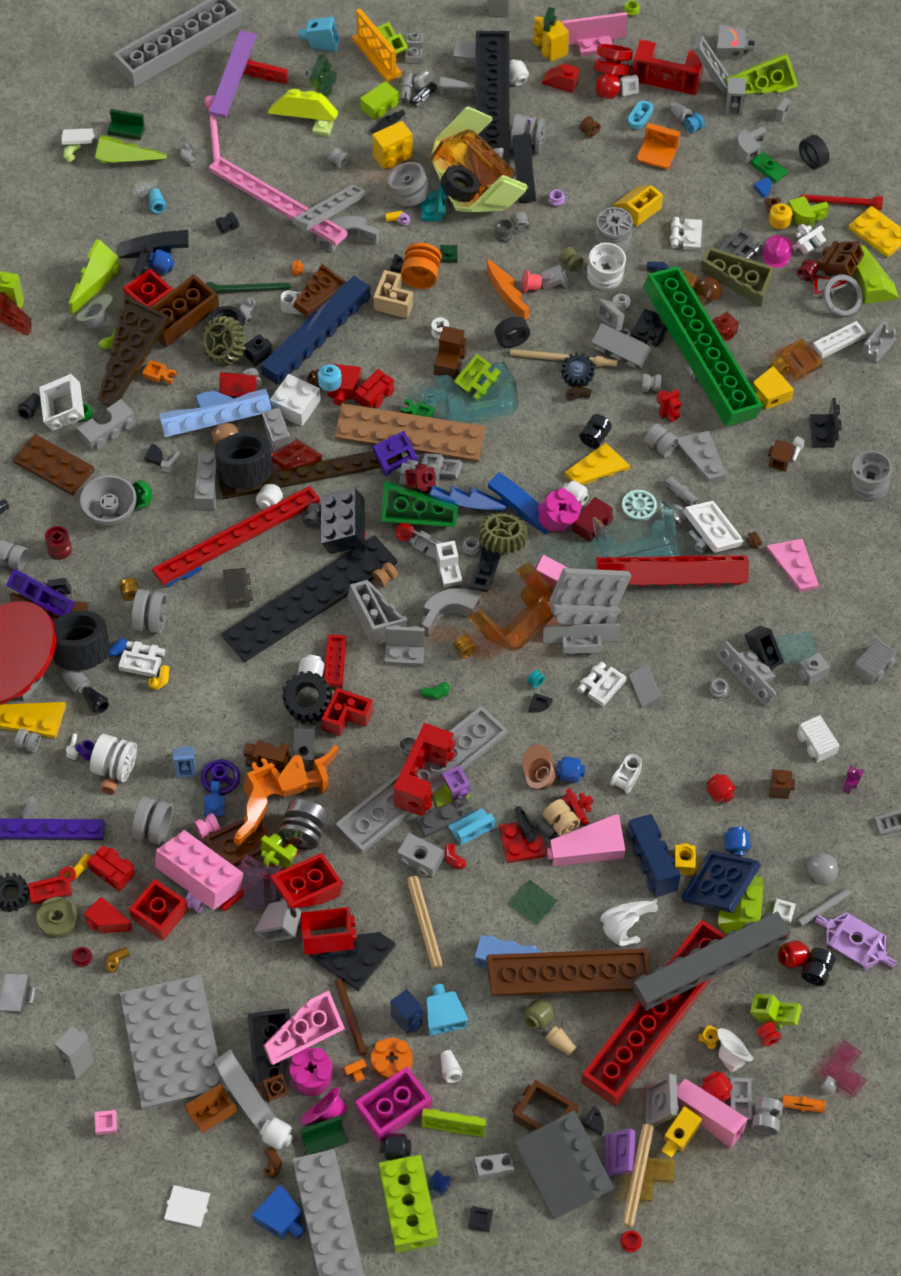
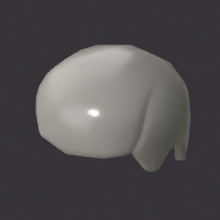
M819 853L809 859L807 871L816 884L828 885L833 883L838 877V864L831 855Z

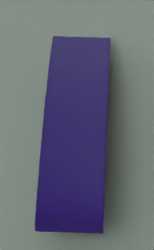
M13 569L6 584L7 587L19 592L20 595L32 600L33 603L59 616L71 612L75 603L60 592L18 569Z

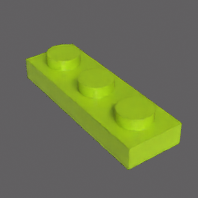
M423 1108L421 1127L484 1138L486 1119L478 1116L461 1115L456 1112L449 1113L437 1109Z

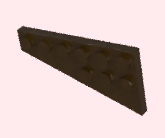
M126 295L124 297L123 310L120 312V322L116 327L110 350V360L106 365V375L102 380L98 400L109 407L122 398L171 319L168 315Z

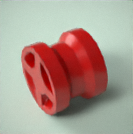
M774 1022L766 1023L756 1030V1034L761 1037L764 1047H769L782 1038L781 1034L776 1031Z

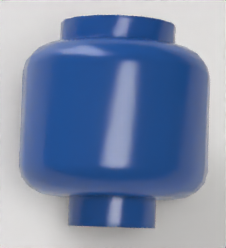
M158 249L151 253L148 265H150V269L154 272L166 275L168 271L172 272L175 261H172V254Z
M562 757L561 761H558L556 776H559L562 782L578 783L580 777H584L585 766L581 765L580 758Z
M744 827L728 828V831L724 834L726 852L741 857L745 856L744 852L751 849L750 834L747 830H744Z

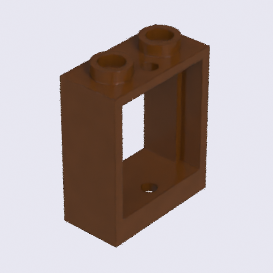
M535 1080L532 1085H527L523 1092L524 1098L521 1102L517 1101L512 1109V1113H514L513 1121L533 1132L544 1125L523 1114L536 1091L566 1108L563 1115L574 1110L577 1114L579 1105Z

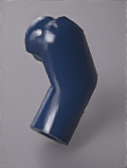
M647 261V270H656L658 272L670 268L665 262Z

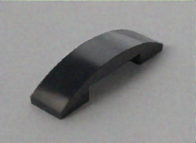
M531 133L513 135L516 180L528 186L526 192L519 197V203L537 201Z
M483 546L482 554L476 572L472 576L469 589L488 593L501 558L499 552L492 553L491 549L486 550V547Z

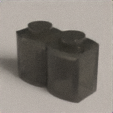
M245 568L223 570L227 609L250 607L249 601H253L252 589L248 590L247 585L251 584L250 573H246Z

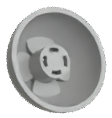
M105 475L93 479L84 487L80 502L84 513L91 521L102 526H114L127 520L133 513L136 505V492L132 484L126 479L115 475Z

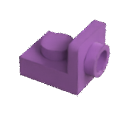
M460 765L442 773V778L451 792L452 800L466 797L470 793L471 784Z

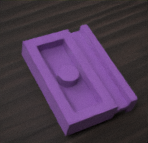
M630 1128L615 1131L612 1134L606 1133L604 1169L608 1177L632 1173L634 1169L635 1131Z

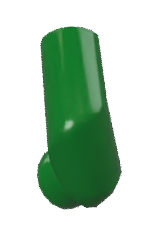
M442 682L433 689L423 687L421 696L439 700L448 694L450 686L448 683Z

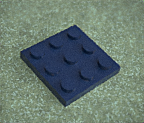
M709 850L681 898L686 903L733 913L761 864L758 860Z

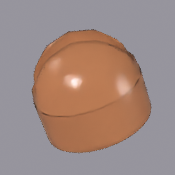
M111 778L104 779L100 786L101 792L110 795L115 794L117 789L116 781Z

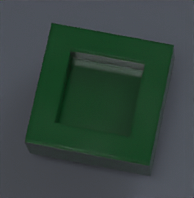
M548 8L544 17L543 31L550 32L552 26L556 25L557 16H555V8Z
M440 245V263H457L458 245Z

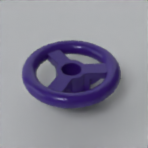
M224 759L214 760L203 768L201 783L211 793V781L225 782L230 786L220 789V795L228 794L237 787L240 781V772L231 761ZM226 766L233 771L234 779L228 777ZM212 768V778L207 781V773Z

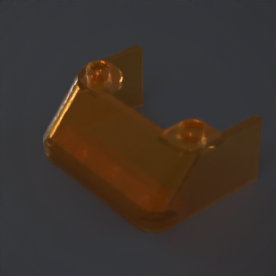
M470 129L441 140L429 159L430 162L442 159L449 166L459 164L470 169L479 179L481 186L478 190L479 197L502 175L512 179L515 177V171L475 131Z
M529 562L515 570L527 584L521 592L522 600L527 607L504 629L498 623L492 622L481 608L467 616L489 641L511 651L523 648L554 617L549 606L553 589Z

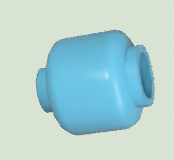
M332 364L322 366L318 371L319 386L325 391L337 390L342 382L340 369Z

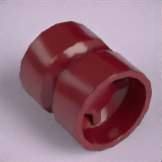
M53 526L46 531L45 542L50 557L55 560L67 558L72 552L68 530L62 526Z

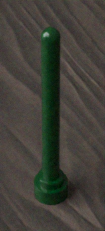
M206 282V285L216 293L288 290L291 288V284L288 282L217 285V283Z

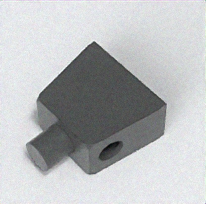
M296 725L294 727V756L299 755L302 757L305 771L310 770V760L315 758L316 725ZM302 746L308 748L307 753L301 751Z

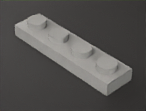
M703 35L698 36L693 46L694 53L699 57L702 65L705 66L710 77L715 81L717 88L726 95L727 83L725 78L729 77Z

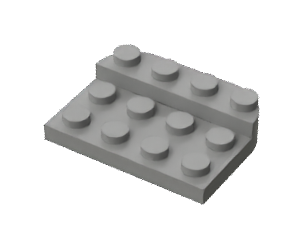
M563 568L549 600L551 612L557 622L562 624H613L621 612L618 605L631 579V574L629 571Z

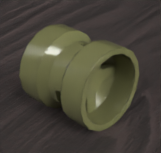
M572 247L566 248L559 257L572 272L579 269L584 262V259L577 255Z

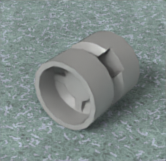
M658 423L648 431L644 442L652 449L657 448V452L662 456L668 457L677 447L679 438L671 432L667 433V429Z
M1 540L0 565L7 566L9 564L10 568L21 571L28 559V548L20 545L14 546L11 542Z
M769 1097L758 1098L754 1110L756 1115L753 1117L751 1129L762 1135H778L781 1122L779 1118L782 1116L783 1103Z

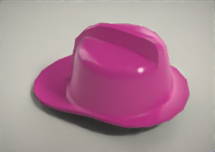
M781 235L770 237L766 241L762 252L764 263L775 268L787 265L793 252L792 241Z
M336 1087L330 1090L323 1099L313 1105L302 1116L300 1123L308 1124L314 1120L323 1122L339 1115L342 1116L346 1112L347 1106L339 1097L340 1089Z

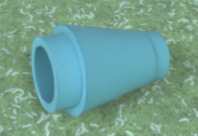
M154 188L150 191L149 208L154 213H162L166 208V202L160 190Z

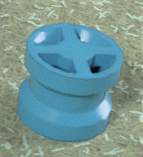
M699 113L684 119L685 128L690 134L695 133L697 129L701 130L705 127L704 119Z

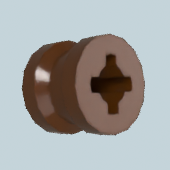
M591 116L584 118L579 125V129L582 132H586L589 138L598 134L601 125L598 122H594Z

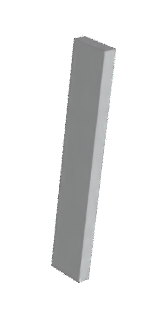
M352 184L293 218L292 224L307 231L364 198L366 191Z

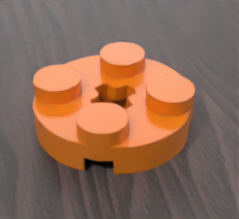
M387 1038L378 1041L372 1050V1068L384 1079L388 1080L404 1068L408 1067L411 1069L413 1055L406 1041L397 1038ZM391 1054H393L394 1057L398 1058V1060H394V1063H390L389 1060H386V1057H389Z

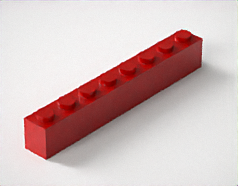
M746 555L596 557L595 570L629 571L631 579L627 587L635 584L641 587H646L649 584H656L658 586H667L668 584L703 586L705 583H713L714 585H723L724 583L742 585L743 583H748L749 560Z

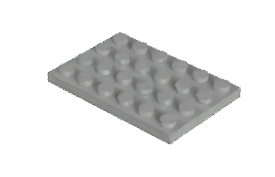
M201 975L120 992L142 1110L197 1098L218 1084H222L224 1087L223 1078L214 1063L218 1058Z

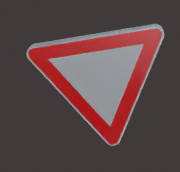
M814 275V297L823 296L825 285L831 278ZM844 280L836 281L832 285L830 293L833 295L834 290L847 286L848 282Z

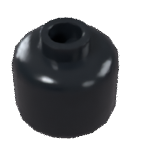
M388 1133L385 1136V1140L380 1141V1153H384L387 1161L406 1158L411 1155V1139H408L407 1135L403 1133Z

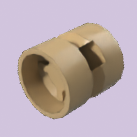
M562 799L551 803L543 813L545 820L550 825H553V829L559 836L575 831L580 824L579 818L574 812L570 811V808Z

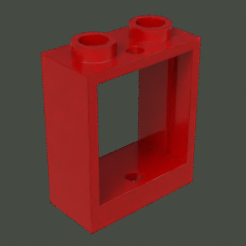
M349 907L301 912L305 955L354 949L353 941L357 940L356 928L351 927H355L354 915H350ZM345 926L347 932L311 936V930Z

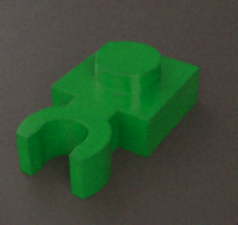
M409 399L404 401V404L408 405L409 408H400L401 413L432 418L435 412L434 407L419 401L414 405Z

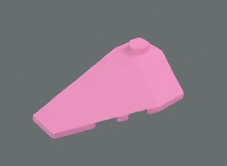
M325 991L309 999L264 1044L271 1065L345 1029L330 992Z

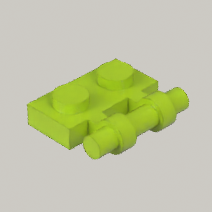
M476 354L454 382L468 393L473 388L477 391L473 397L479 400L482 395L485 396L486 390L490 385L498 380L497 377L501 372L495 368L490 373L488 370L492 365ZM483 376L487 377L484 383L480 386L478 382L481 380V378Z

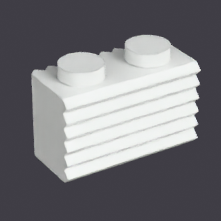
M821 715L799 724L797 736L801 742H805L807 745V752L811 758L814 757L817 762H820L838 753L839 743L827 727V724H825Z

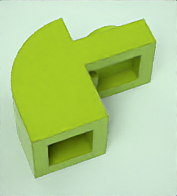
M390 22L376 27L396 50V55L408 49L401 33L396 35Z
M805 196L789 200L788 206L792 209L791 220L798 226L804 224L814 227L816 220L821 221L827 217L829 210L827 202L810 206Z
M755 994L750 1013L763 1024L774 1022L776 1028L782 1029L783 1025H798L802 1006L799 1003L779 1002L774 994Z

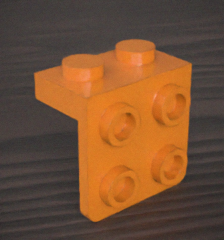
M648 123L645 139L638 153L637 161L669 169L679 147L681 132Z

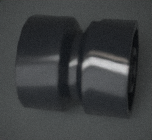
M593 414L579 434V438L584 445L597 449L612 429V424L606 417L600 414Z
M812 948L808 956V963L805 964L801 973L802 978L813 985L825 986L830 976L829 972L832 971L836 957L825 949Z

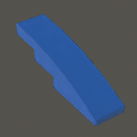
M498 472L488 483L487 488L502 497V502L515 510L518 517L546 535L549 530L545 529L538 519L539 503L516 483Z
M451 485L449 491L437 486H430L428 490L430 496L464 507L483 510H505L506 508L502 500L472 486L469 492H465Z

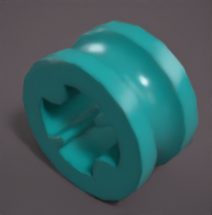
M535 670L528 677L527 683L532 684V687L536 689L544 682L546 676L541 674L539 670Z

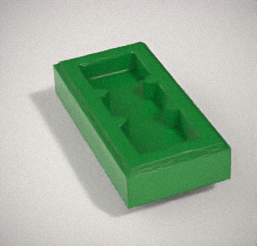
M765 152L751 160V165L766 177H769L775 184L788 174L784 167Z

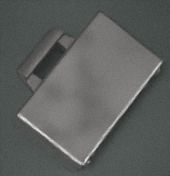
M5 974L0 998V1012L22 1014L30 978L28 974ZM31 986L28 1004L33 1003L36 990L34 986Z

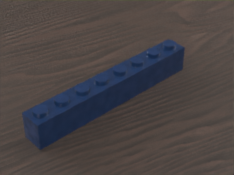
M356 276L349 279L261 364L262 375L276 385H279L288 374L298 370L301 363L312 356L314 350L320 348L329 336L331 337L335 334L336 329L340 325H344L352 314L357 313L363 303L369 301L371 297L370 286Z

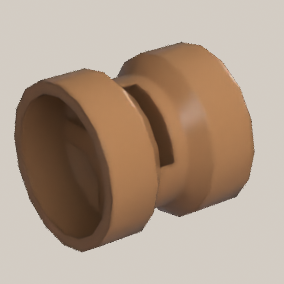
M386 562L382 565L381 569H376L372 572L375 582L383 588L388 584V581H393L398 577V572L390 562Z

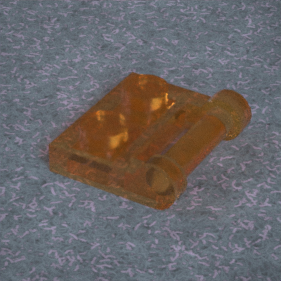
M803 338L780 349L776 353V357L782 356L785 359V363L791 366V372L794 374L793 377L796 381L823 367L821 359ZM791 354L802 369L799 370L787 355Z

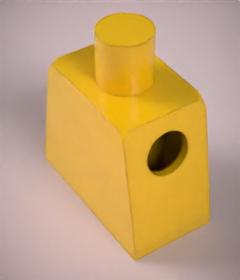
M774 366L757 378L752 385L753 390L765 409L791 401L793 398L794 389Z
M684 1106L665 1134L664 1141H666V1144L661 1149V1152L669 1158H672L677 1150L682 1152L700 1128L702 1118ZM680 1134L683 1137L681 1139H677L675 1135Z

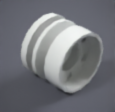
M612 243L596 245L591 250L586 275L589 283L600 290L616 288L623 278L626 263L624 251Z
M103 733L94 746L90 760V772L104 777L109 773L111 779L115 780L117 778L118 781L125 782L135 764L137 744L131 741L127 742L124 739L118 743L117 737Z

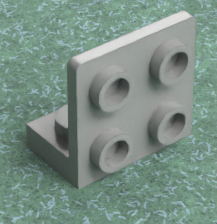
M386 626L385 665L423 667L424 628L418 626Z

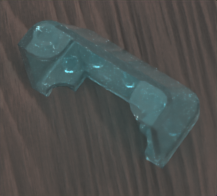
M504 361L492 364L488 370L492 373L497 368L501 373L497 377L498 380L492 383L486 390L485 396L482 395L479 400L473 397L477 391L473 388L468 393L460 386L454 385V381L449 375L435 377V384L449 421L469 424L512 414L517 410L516 380ZM487 378L481 379L478 384L481 386Z

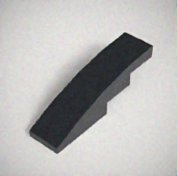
M188 230L166 231L121 242L119 258H138L145 244H151L153 252L159 249L172 253V248H189Z

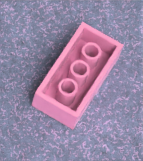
M185 830L156 850L155 867L185 890L191 892L193 896L212 910H215L242 888L243 872Z

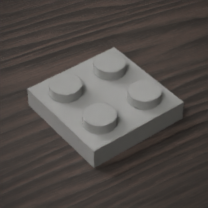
M667 1074L644 1086L646 1124L656 1127L678 1116L676 1075Z

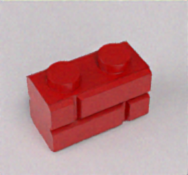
M377 369L354 392V401L363 407L379 408L383 400L387 396L390 397L395 390L393 378Z
M104 845L96 851V854L87 862L90 871L119 892L135 876L133 863L126 858L124 860L121 859L118 852L112 847L108 849Z

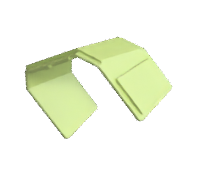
M466 107L435 139L431 160L440 179L446 169L452 165L464 166L475 173L468 159L470 143L493 120L491 116ZM502 175L486 192L483 188H480L470 202H459L450 196L449 198L456 211H503L526 192L528 186ZM454 180L460 186L466 187L462 182Z

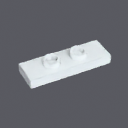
M855 321L813 342L812 348L823 359L865 338L867 333Z

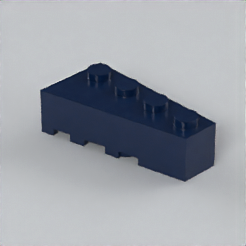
M648 814L629 820L626 833L628 839L633 840V851L635 856L640 858V869L642 874L647 876L648 880L646 883L649 892L653 891L656 898L678 891L681 873L679 869L675 870V861L672 855L668 856L666 842L664 840L660 841L661 832L653 815Z

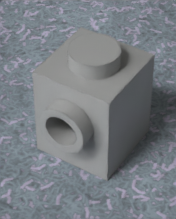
M818 653L800 662L798 676L810 686L827 677L830 666L822 655Z

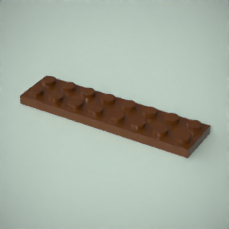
M647 948L490 954L486 956L491 997L633 991L634 982L642 975L648 976L651 974Z

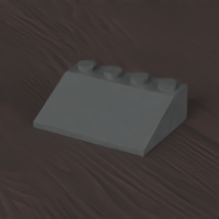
M575 1110L514 1141L553 1220L614 1189Z

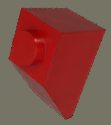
M563 63L547 70L541 84L573 93L579 82V68Z
M102 897L84 913L87 927L92 931L96 929L100 934L130 932L132 930L131 921Z

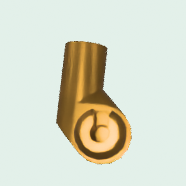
M127 947L108 955L105 963V969L108 972H115L118 969L120 960L130 956Z

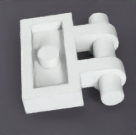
M674 217L670 225L672 231L670 235L671 247L675 249L678 247V244H683V250L700 251L702 220L685 219L684 224H681L679 222L680 219ZM679 232H684V236H680Z
M128 641L126 649H131L132 651H123L118 666L119 670L156 678L162 662L161 658L156 656H164L165 649L158 648V645L152 644L149 646L139 641ZM140 652H145V653H149V654H148V655L140 654Z
M600 661L598 665L592 667L591 673L580 681L577 690L580 693H584L586 689H589L588 697L604 707L626 682L627 677L613 667H610L606 672L603 670L606 667L605 663ZM597 677L601 678L597 683L593 682Z

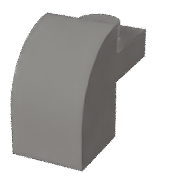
M763 126L750 133L744 129L738 136L736 151L739 158L745 164L750 163L751 160L760 154L761 146L759 144L765 142L767 130Z

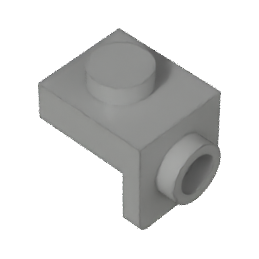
M560 265L541 272L542 287L544 289H549L559 284H562L564 288L569 287V273Z

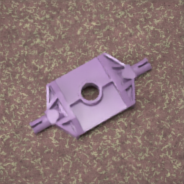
M844 913L829 921L820 915L816 918L815 923L826 929L825 947L828 948L830 946L863 966L864 971L880 962H883L892 969L896 965L897 961L887 956L886 935L851 914ZM859 935L862 941L856 943L852 940L851 936Z

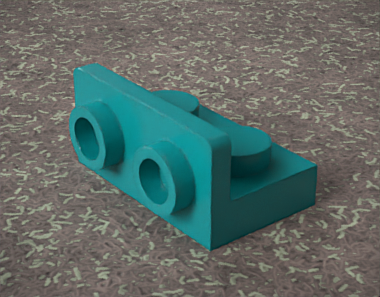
M440 185L439 191L431 190L429 196L422 201L421 221L442 222V215H446V205H442V202H446V193Z

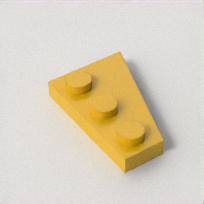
M605 443L565 471L564 476L570 481L574 480L585 485L597 481L599 478L609 477L617 472L630 470L631 466Z

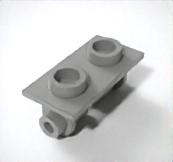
M414 530L413 532L416 534V537L410 539L409 543L411 546L422 553L428 547L426 555L437 561L436 544L442 542L439 540L434 542L429 539L431 537L429 534L422 530L420 533Z

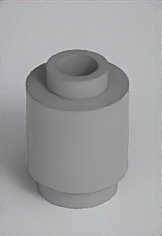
M65 669L63 671L64 682L75 694H82L84 689L89 687L90 680L81 670L70 671Z

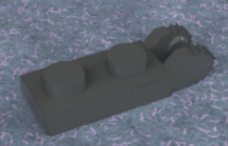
M466 797L457 799L453 803H449L423 817L417 818L416 823L424 837L426 838L448 828L449 825L474 812L472 807L462 809L459 813L456 811V809L468 803Z

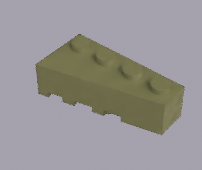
M708 246L702 258L701 272L715 278L718 282L762 307L773 280L775 267Z

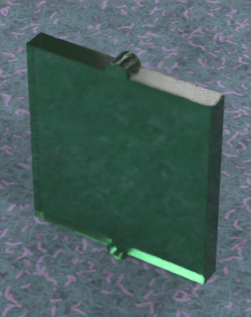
M529 880L521 890H518V894L510 901L509 905L537 925L545 915H549L550 909L558 900Z

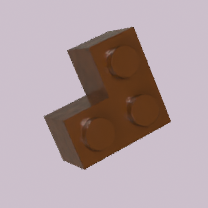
M443 326L439 338V351L434 363V375L455 379L456 374H460L462 368L461 360H465L467 349H465L467 344L465 330Z

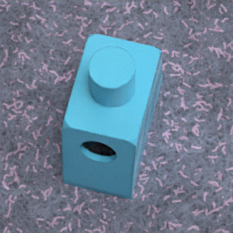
M334 17L310 19L306 29H299V39H308L310 48L337 52L340 38Z
M443 984L433 986L434 996L427 997L429 1036L467 1028L468 1018L456 992L446 993Z

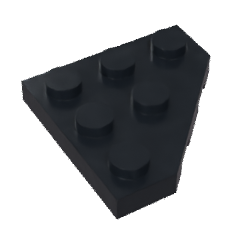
M380 932L357 935V940L353 941L354 949L309 954L310 958L338 978H342L345 983L359 992L396 946L395 942Z

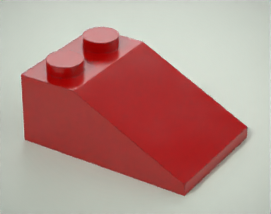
M322 853L270 875V879L291 909L320 905L340 896L343 882Z

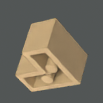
M384 270L373 297L374 310L408 319L413 306V292L401 289V274Z

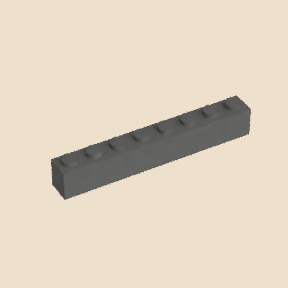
M778 911L773 914L767 913L755 923L749 922L743 929L737 932L733 930L719 941L718 939L711 941L707 947L697 948L684 958H676L670 965L666 967L660 966L648 976H640L634 982L633 991L645 1011L789 940L791 931Z

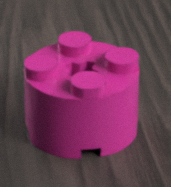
M560 488L551 492L539 504L538 519L545 529L552 532H563L578 519L582 506L572 493L564 488Z
M306 1048L293 1055L290 1063V1076L293 1087L306 1096H317L327 1090L332 1082L333 1072L331 1060L323 1049Z

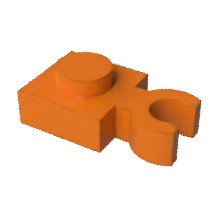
M149 360L142 372L143 378L158 383L163 379L169 385L173 384L172 378L169 377H177L175 370H167L166 365L153 360Z

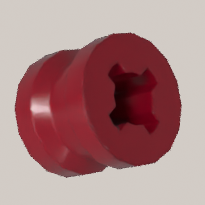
M806 259L797 270V275L800 279L810 282L814 274L819 270V267L813 260Z

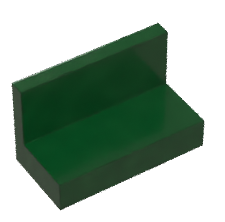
M110 109L111 122L107 130L108 135L141 140L145 130L144 115Z
M340 1115L300 1130L307 1155L324 1152L348 1143Z

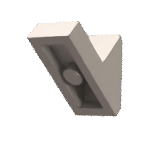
M599 299L596 316L611 328L622 331L626 305Z

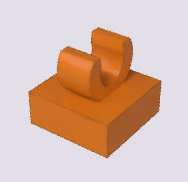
M361 1059L343 1067L342 1070L345 1076L352 1073L356 1083L365 1079L360 1069L366 1067L364 1059Z

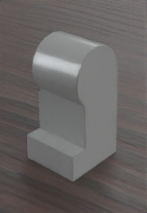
M510 1153L474 1157L472 1163L476 1183L515 1173Z

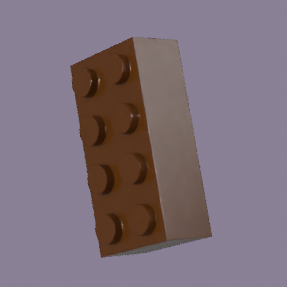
M193 274L150 306L171 318L158 341L165 347H168L209 316L216 308H219L218 294Z

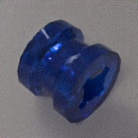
M436 1170L428 1183V1189L437 1191L438 1195L443 1197L452 1182V1177L444 1176L441 1171Z

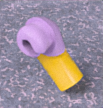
M402 211L385 213L386 222L396 221L401 225H407L410 222V217Z

